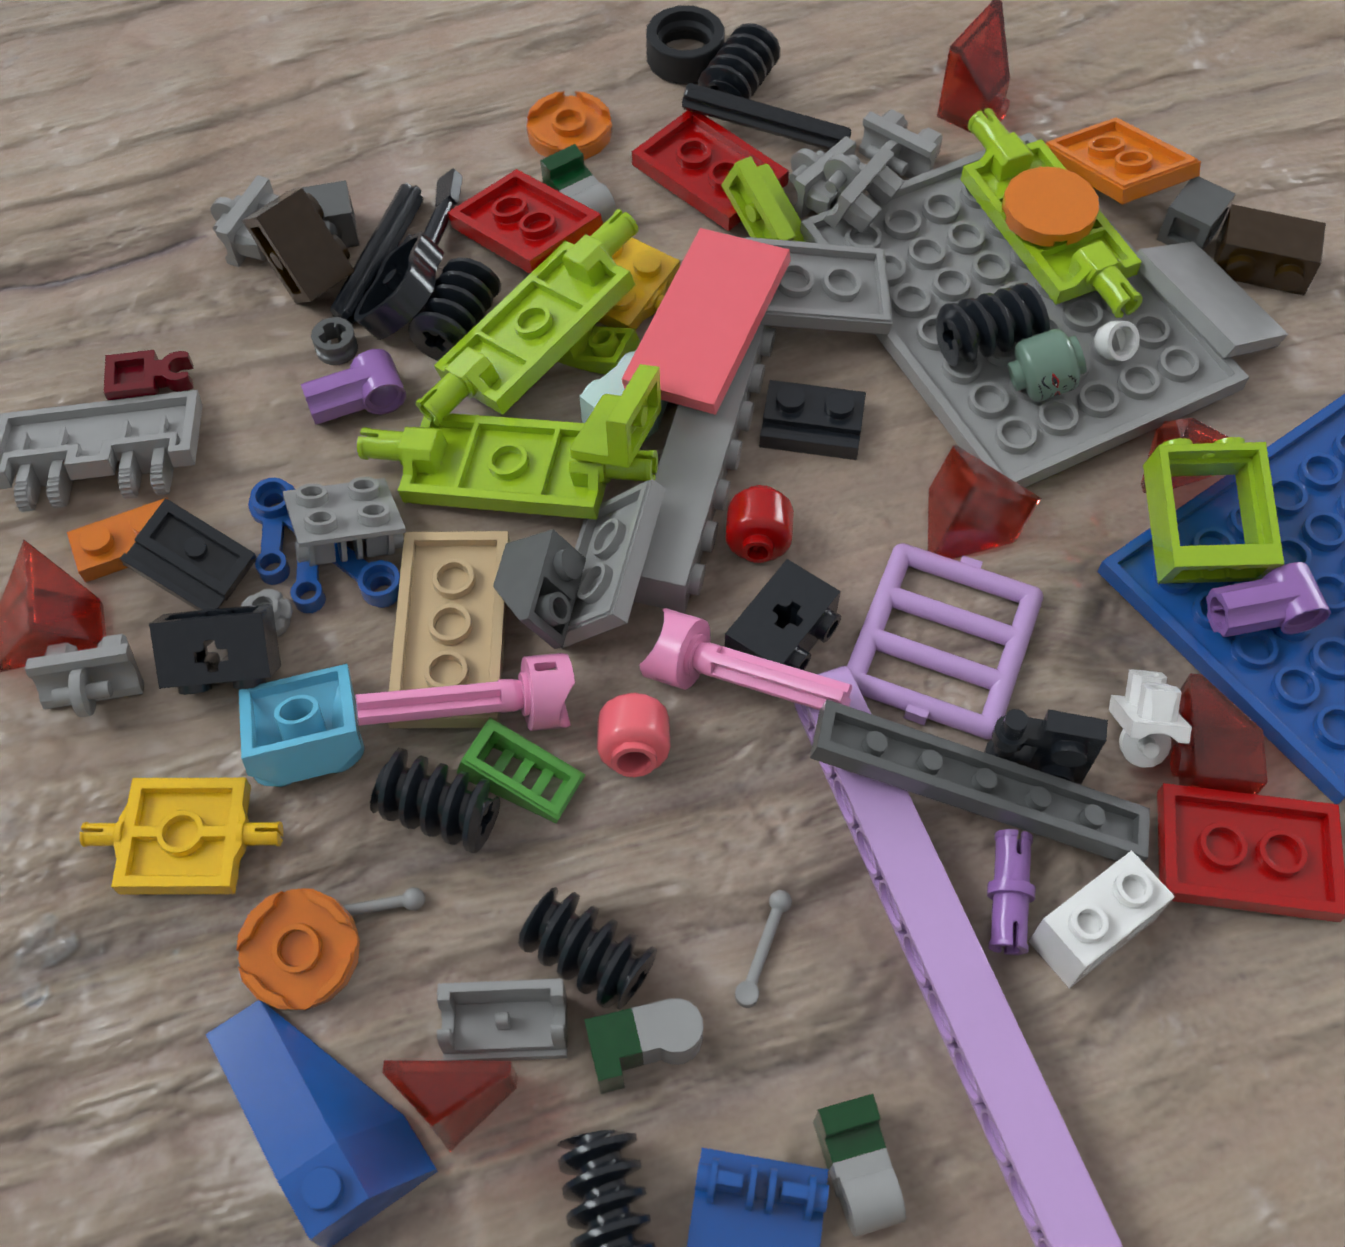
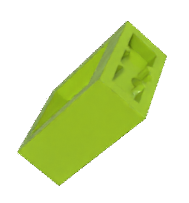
M1228 437L1217 440L1214 443L1193 444L1190 439L1178 438L1158 445L1143 464L1158 584L1254 581L1262 579L1272 570L1284 565L1266 442H1245V439L1241 437ZM1235 475L1245 544L1180 546L1171 477Z

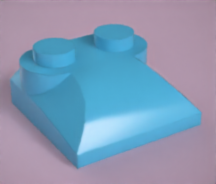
M348 664L262 683L254 688L239 689L241 759L247 775L254 777L259 784L283 787L297 781L330 773H340L351 768L362 757L364 743L357 721V711Z

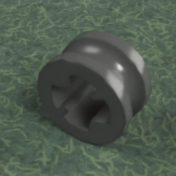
M329 317L318 322L312 329L311 339L315 346L316 354L323 363L341 365L353 359L358 352V343L355 338L352 324L346 319ZM338 338L339 343L332 344L331 340Z

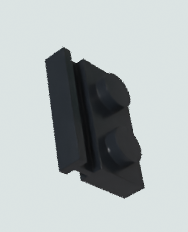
M769 380L759 447L857 460L866 392Z
M165 498L136 536L133 546L127 554L123 553L120 560L126 567L199 611L219 609L225 600L227 601L255 563L257 557L251 550Z

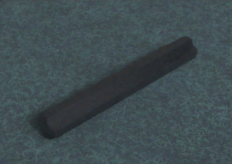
M693 83L688 84L684 91L682 108L687 111L830 150L845 136L851 138V129L849 127Z
M404 183L397 190L354 265L353 269L355 272L348 276L331 305L332 317L346 319L352 325L356 322L354 314L360 301L376 279L386 257L398 247L423 202L422 190L417 185L411 186L408 183Z

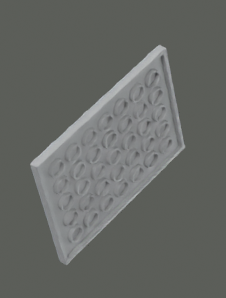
M1031 132L1019 136L1025 144L1037 141ZM986 149L905 180L886 206L871 194L866 195L882 209L863 233L859 232L844 219L833 229L824 221V218L832 209L801 221L800 231L805 242L885 249L893 325L889 334L875 335L998 499L1244 389L1249 379V376L1232 357L1222 358L1139 272L1137 275L1127 278L1133 288L1143 297L1141 305L1129 315H1126L1123 311L1124 316L1116 318L1112 313V309L1097 291H1092L1055 305L960 180L963 166L979 161L985 154ZM1116 229V231L1121 235V237L1125 240V242L1129 245V247H1130V248L1134 251V253L1136 254L1137 251H1136V250L1132 247V245L1124 238V236ZM1028 283L1037 290L1043 299L1049 316L1050 330L1060 329L1068 337L1074 335L1077 337L1085 357L1087 372L1080 375V382L1076 389L1036 402L1027 395L1025 389L1016 392L1011 382L1007 363L1015 361V346L1017 345L1015 341L1013 348L1009 352H1002L996 346L995 353L991 357H984L978 350L976 360L970 363L966 362L959 352L957 366H951L945 360L937 342L936 321L940 308L947 303L958 304L965 298L976 299L983 293L994 294L1001 288L1011 289L1016 284ZM1111 321H1128L1133 323L1139 332L1140 338L1139 347L1134 356L1126 361H1112L1099 355L1094 346V340L1100 327Z

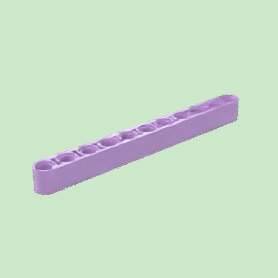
M846 666L817 674L851 684L852 690L849 696L851 702L849 707L871 714L851 671ZM794 703L812 745L820 710ZM819 762L1035 1247H1123L908 791Z

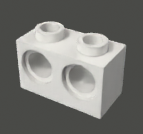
M1131 850L1043 918L1028 942L1070 989L1155 921L1175 896Z

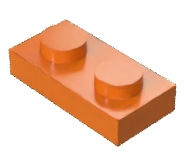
M164 499L67 532L78 573L85 583L128 568L123 565L120 557L123 553L127 554L135 543L134 539Z

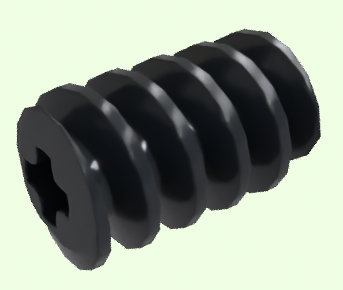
M753 23L740 25L735 28L730 38L726 40L715 58L710 61L707 68L702 72L698 79V85L750 100L751 96L755 94L780 58L781 48L778 39L771 31L761 25Z
M458 257L449 260L444 266L441 275L436 279L433 292L428 301L409 323L408 332L417 349L428 357L439 361L485 317L486 311L493 305L494 297L501 291V282L498 276L483 263L470 258Z
M1028 283L1016 284L1011 289L1001 288L994 294L983 293L976 299L965 298L958 304H944L938 312L936 321L937 342L945 360L951 366H957L959 352L963 359L970 363L976 360L978 350L984 357H991L995 353L996 346L1002 352H1009L1013 348L1014 341L1017 344L1024 339L1050 331L1049 316L1043 299L1037 290Z
M398 748L393 753L389 762L383 766L377 777L370 799V810L374 814L379 811L382 819L387 821L399 819L403 827L408 829H416L420 826L423 834L429 837H436L441 834L444 842L450 845H456L463 841L466 851L477 853L487 841L499 814L500 797L488 798L490 781L481 779L474 790L469 791L468 772L460 771L452 784L448 783V765L440 763L432 775L429 776L427 775V757L419 755L412 766L408 768L406 767L408 751Z
M557 887L551 888L541 898L526 919L519 933L518 944L520 948L528 953L538 950V960L542 965L552 966L558 963L557 973L559 977L563 978V980H571L578 976L576 986L581 993L590 994L597 990L596 1001L599 1006L609 1008L618 1002L617 1010H620L635 995L646 979L655 960L657 949L651 946L640 956H635L633 951L638 937L635 933H630L619 943L615 942L613 939L618 926V922L615 919H611L598 930L594 927L599 908L593 905L578 916L575 910L580 895L572 892L562 902L556 900L558 894Z
M601 1130L572 1136L557 1144L561 1148L570 1149L569 1152L562 1155L558 1160L560 1172L577 1176L562 1187L564 1199L582 1203L568 1212L566 1215L567 1224L574 1229L586 1231L576 1237L570 1243V1247H655V1242L635 1239L634 1232L651 1222L650 1214L630 1211V1204L646 1195L645 1187L626 1184L625 1177L642 1168L641 1160L623 1158L621 1156V1150L637 1142L636 1133Z

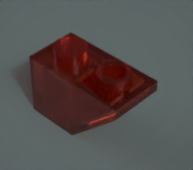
M1190 673L1180 688L1181 699L1178 711L1192 727L1189 744L1178 742L1174 744L1170 761L1172 776L1179 777V785L1258 795L1268 783L1263 730L1202 674Z

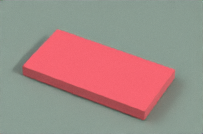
M700 228L621 379L624 389L640 364L660 367L661 400L716 415L791 261L790 249Z

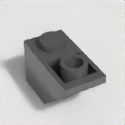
M554 529L512 541L505 545L493 587L524 625L554 649L562 648L586 558Z

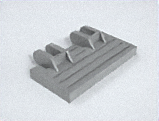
M198 390L1 413L0 489L12 488L14 477L17 473L14 497L19 511L29 512L35 510L41 487L43 486L47 487V497L52 507H66L70 499L74 480L115 475L117 461H120L118 484L124 499L138 497L142 474L150 473L151 486L156 495L169 494L174 468L192 466L196 462L203 408Z

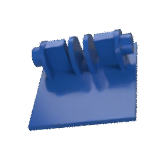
M701 1148L687 1247H820L823 1216L826 1213L829 1195V1185H827L829 1169Z

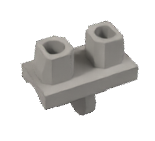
M890 109L882 116L870 111L863 118L864 136L859 147V153L871 160L881 147L885 145L894 153L887 166L899 175L910 179L933 170L935 159L940 153L943 137L941 133L929 127L922 129L918 135L907 130L908 121L905 119V116L893 109Z
M845 136L826 153L821 150L815 153L808 148H801L792 156L791 168L793 172L789 175V179L797 191L798 200L793 207L799 218L802 219L811 210L820 214L832 209L838 203L837 199L842 192L830 193L825 188L827 180L824 176L823 168L828 159L835 154H843L848 157L852 154L855 155V141ZM860 161L859 168L862 170L866 165Z
M885 145L881 147L862 170L859 168L860 159L853 154L849 157L843 154H835L825 163L823 168L824 176L827 180L825 188L830 193L842 192L837 199L838 203L824 218V221L833 229L844 219L859 232L863 233L882 209L864 193L867 191L886 206L905 182L887 166L894 153Z
M257 175L242 196L237 195L234 200L219 197L210 208L212 216L217 221L213 226V230L227 249V256L225 257L227 264L240 267L246 257L263 261L266 258L242 220L279 197V195L274 194L269 178Z
M123 634L105 636L98 643V648L78 651L77 646L69 643L48 645L44 656L28 658L26 662V674L36 685L43 710L72 705L75 714L81 718L92 716L95 713L96 701L143 694L144 681L127 637Z

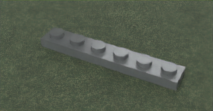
M826 699L819 711L810 759L1115 861L1120 860L1131 850L1142 862L1148 859L1150 808L828 699Z

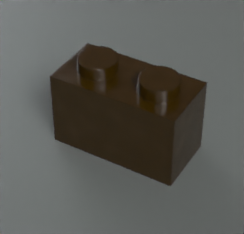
M303 187L283 193L242 220L295 303L311 302L355 272L348 261L350 253L346 245L338 236L331 234L323 221L324 211L313 195L306 193Z
M1232 204L1217 237L1214 262L1236 282L1305 296L1322 263L1326 223Z

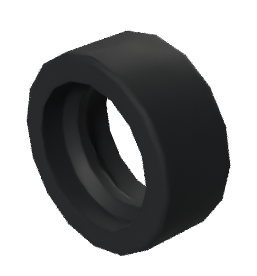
M678 5L664 9L654 15L647 25V63L652 72L663 80L676 84L698 83L702 72L724 45L725 27L718 16L701 7ZM679 39H693L705 45L693 50H677L668 47L666 44Z

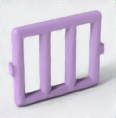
M905 543L897 544L892 550L847 668L851 671L862 696L904 710V719L921 725H925L926 720L929 719L983 739L991 740L997 720L1006 714L1043 601V592L1038 587L981 569L982 561L967 556H962L959 562ZM908 567L1019 603L1012 626L901 589L900 587ZM892 608L1004 645L1005 647L997 669L884 631ZM879 651L989 689L990 691L982 714L867 675L875 652Z

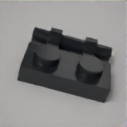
M1012 709L997 720L992 732V739L987 743L984 752L1081 785L1106 743L1108 720L1048 709L1044 719L1028 717L1022 710Z

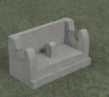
M563 978L438 984L437 1002L442 1014V1029H437V1040L443 1052L444 1063L568 1058L567 994Z

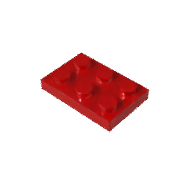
M691 111L684 112L632 151V165L727 231H730L741 222L721 186L736 162L751 156L757 167L763 164L770 165L782 188L788 185L789 170L707 116Z
M518 169L447 212L453 229L529 274L564 241L576 244L585 234L591 236L603 225L602 216L597 211Z
M1163 783L1157 791L1159 880L1175 896L1172 901L1339 923L1345 918V867L1339 804Z

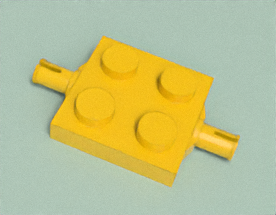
M631 237L612 258L616 265L630 271L635 286L598 322L608 327L635 328L636 330L645 319L656 313L680 267V260Z
M132 778L128 802L117 823L84 822L81 825V829L84 832L79 833V840L82 847L114 846L116 864L111 887L119 895L235 894L240 860L247 846L280 847L283 842L281 837H283L284 832L281 821L249 822L247 813L251 785L246 778Z

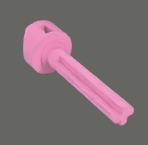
M667 608L662 609L664 612V624L660 637L650 654L640 663V671L643 677L684 690L692 687L700 674H704L817 710L821 709L826 699L849 706L851 702L849 698L852 690L851 684L710 643V627L706 620Z
M563 653L524 656L518 680L501 679L497 682L357 694L355 696L358 725L493 712L508 713L521 709V713L525 717L530 731L567 728L571 724L565 700L575 684L572 664L569 655Z

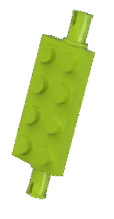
M987 108L984 110L986 116L981 110L976 112L968 122V129L976 136L986 151L979 161L963 166L960 180L1055 305L1089 292L1097 291L1112 309V313L1116 318L1123 317V311L1126 315L1136 311L1141 305L1143 297L1133 288L1127 278L1137 275L1142 261L1100 210L1090 233L1079 242L1066 245L1067 241L1055 242L1054 247L1039 246L1023 240L1009 229L1005 222L1006 215L1004 210L1002 212V201L1011 179L1025 170L1037 167L1067 169L1042 139L1025 144L1015 132L1009 133L992 109Z
M616 209L613 215L591 236L585 234L576 244L564 241L434 365L441 380L422 398L416 401V406L428 420L433 421L434 424L440 425L443 419L466 397L475 398L502 415L510 409L635 286L630 271L616 265L612 258L632 236L638 233L639 228L633 217L627 212L623 213L622 210Z
M449 413L440 425L434 424L433 421L431 422L424 416L420 427H405L404 431L363 427L360 433L367 437L358 436L357 452L361 459L400 461L403 466V476L397 491L403 503L597 520L606 485L611 479L646 482L651 479L655 480L656 477L652 473L657 474L658 453L656 450L651 449L649 451L639 450L629 468L572 459L570 446L585 424L576 422Z

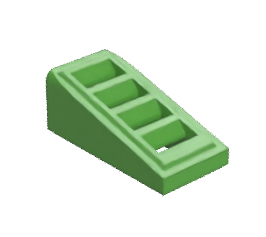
M489 717L460 761L456 773L459 774L460 771L468 772L469 782L475 785L481 779L489 780V792L554 823L558 822L586 775ZM495 748L501 751L502 754L492 767L484 761L491 750ZM514 757L522 761L514 776L510 778L503 774V772ZM532 767L541 770L542 773L530 790L523 786L522 783ZM554 776L563 782L552 800L548 801L541 794Z

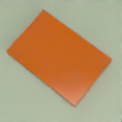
M1117 117L1045 143L1068 171L1078 174L1088 181L1093 188L1121 204L1200 176V160Z

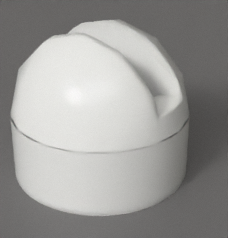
M1111 321L1098 329L1095 335L1094 346L1098 354L1108 360L1126 361L1134 356L1139 347V332L1131 322Z

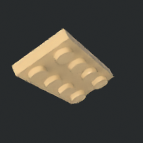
M508 531L404 533L389 691L497 682L503 679L507 604L493 585L505 545L510 542ZM493 712L391 722L388 725L389 728H483L489 717L500 723L501 713Z

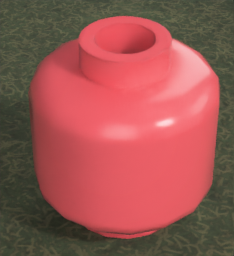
M627 693L607 701L600 709L597 721V750L602 762L609 768L626 777H641L660 767L668 758L671 747L670 720L666 707L659 700L646 694Z

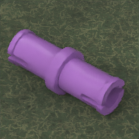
M1004 829L995 833L994 880L989 881L987 884V896L993 900L989 949L999 953L1001 952V947L1005 946L1004 954L1022 955L1028 952L1029 903L1035 900L1036 891L1035 886L1030 883L1033 836L1023 831L1021 839H1017L1018 830Z

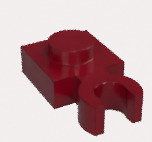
M155 350L105 355L104 395L107 400L158 395L159 388L166 387L176 392L193 389V382L189 373L179 371L194 369V364L189 353L186 351L172 352L160 360Z

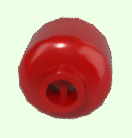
M767 485L751 486L734 495L728 505L725 539L730 550L740 558L753 563L772 561L784 555L791 547L794 509L789 498Z

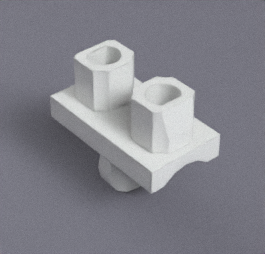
M1129 670L1125 696L1111 695L1109 711L1123 728L1119 738L1120 749L1130 763L1142 768L1153 767L1163 762L1171 749V737L1178 743L1189 744L1192 727L1178 713L1181 691L1176 686L1166 684L1167 677L1161 672Z

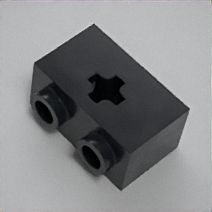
M786 559L725 633L724 647L805 670L811 659L810 650L818 640L824 643L827 642L841 621V615L837 613L841 591Z
M272 603L168 613L149 623L159 689L178 687L179 694L188 695L209 691L212 689V683L232 681L233 688L235 689L254 688L259 684L266 683V678H271L281 667ZM213 641L217 649H227L228 655L221 661L217 652H208L207 646Z

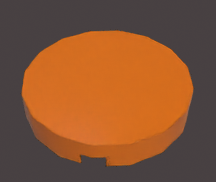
M564 91L554 92L539 99L529 110L526 125L529 143L538 154L544 157H548L575 144L583 153L584 160L599 154L609 144L612 135L609 108L599 98L586 92L575 91L576 96H565Z
M1037 167L1025 170L1011 179L1004 193L1002 212L1004 210L1006 215L1005 222L1009 229L1025 241L1048 247H1054L1055 242L1067 241L1066 245L1079 242L1090 233L1099 212V199L1091 184L1078 174L1059 167Z
M290 889L266 897L248 914L238 934L236 951H239L238 961L240 967L238 969L242 982L258 1000L277 1009L309 1010L331 1001L348 985L358 964L360 937L354 919L337 899L315 889Z

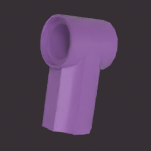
M382 349L366 350L353 359L349 369L301 384L315 425L363 409L372 414L382 415L391 413L402 406L406 400V391L391 355Z
M1294 562L1280 566L1260 580L1212 588L1206 597L1209 623L1213 631L1219 632L1223 637L1280 627L1281 631L1286 634L1301 633L1317 627L1327 620L1331 614L1308 565L1303 562Z

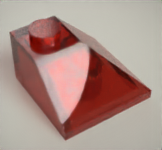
M992 0L949 48L937 117L970 132L968 122L976 112L981 110L986 116L984 110L990 108L1001 122L1010 105V100L1006 98L1010 83V71L1003 5L1000 0Z

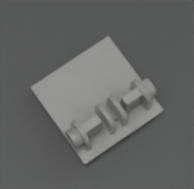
M359 477L351 480L349 483L326 486L321 484H305L295 490L283 491L284 501L297 540L295 542V550L298 563L308 562L309 566L336 562L334 543H337L341 562H345L348 560L346 541L352 540L357 560L363 559L362 539L365 540L367 557L393 555L395 549L403 548V533H406V528L385 478Z

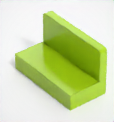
M751 156L736 162L721 186L750 237L805 242L800 231L801 220L770 165L763 164L757 167Z
M640 364L621 396L612 394L602 395L570 446L572 459L625 468L630 467L661 412L660 367Z

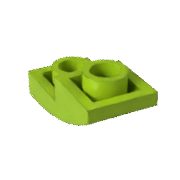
M593 326L557 362L606 375L618 365L625 354L636 351L641 341L635 328Z

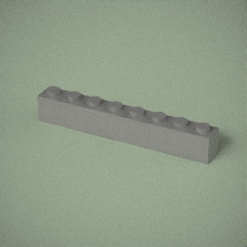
M759 325L716 415L682 405L677 407L658 464L657 474H655V481L666 488L633 602L685 613L690 595H700L706 571V565L700 564L704 551L712 553L718 533V522L713 521L716 509L724 511L726 508L731 487V481L725 480L728 469L736 471L738 468L743 441L737 440L740 430L748 432L750 428L754 402H750L749 399L752 392L759 394L762 388L765 374V365L760 364L762 356L770 357L773 351L776 328H771V325Z

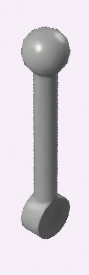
M412 887L407 889L403 895L343 906L352 916L399 907H406L409 910L416 911L424 905L425 894L419 888Z
M777 890L769 897V904L772 908L746 981L738 984L735 991V999L742 1007H753L758 1001L759 989L757 983L782 913L788 911L792 906V898L785 890Z

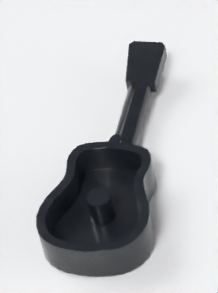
M454 168L441 176L436 183L435 209L424 233L420 231L413 236L409 234L404 242L386 257L376 279L363 296L355 311L354 320L378 340L394 334L412 320L423 308L433 292L436 282V270L444 256V251L438 245L450 221L447 212L458 204L463 183V176Z

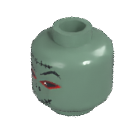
M1053 329L1018 342L1015 346V361L1007 363L1008 372L1015 391L1025 389L1027 395L1036 402L1076 389L1080 382V375L1087 372L1085 357L1075 335L1068 337L1060 329Z

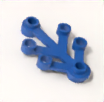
M267 478L258 482L253 487L248 502L249 511L253 519L262 524L261 553L255 560V568L261 580L269 585L284 582L290 574V566L282 552L284 527H288L293 532L294 530L284 501L283 491L295 490V488L280 478ZM334 543L336 562H333V564L358 583L362 597L368 604L379 608H386L398 600L400 574L394 564L384 560L370 563L364 559L357 560L355 552L348 546V560L341 562L337 543ZM297 561L296 582L291 587L290 594L296 608L302 613L309 614L319 611L325 604L326 596L319 582V565L309 566L308 562L298 563ZM280 563L279 567L275 570H265L270 564ZM380 586H390L384 591L375 592ZM306 592H316L310 599H300Z

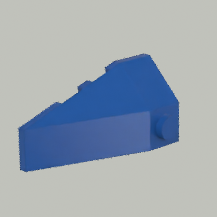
M260 1000L256 1001L205 1034L281 1189L309 1240L318 1246H334L438 1172L407 1118L266 1003Z

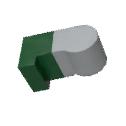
M575 144L540 160L544 184L600 213L603 224L613 215L617 208L611 192L603 183H599L585 166L584 155Z
M681 998L666 999L584 1019L601 1094L625 1088L622 1073L624 1070L660 1060L672 1065L691 1061L699 1053L703 1042V1018L698 1008L691 1002Z
M873 1093L818 1109L813 1121L827 1169H829L828 1172L836 1198L839 1197L846 1221L855 1237L906 1221L902 1192L879 1125L881 1117Z

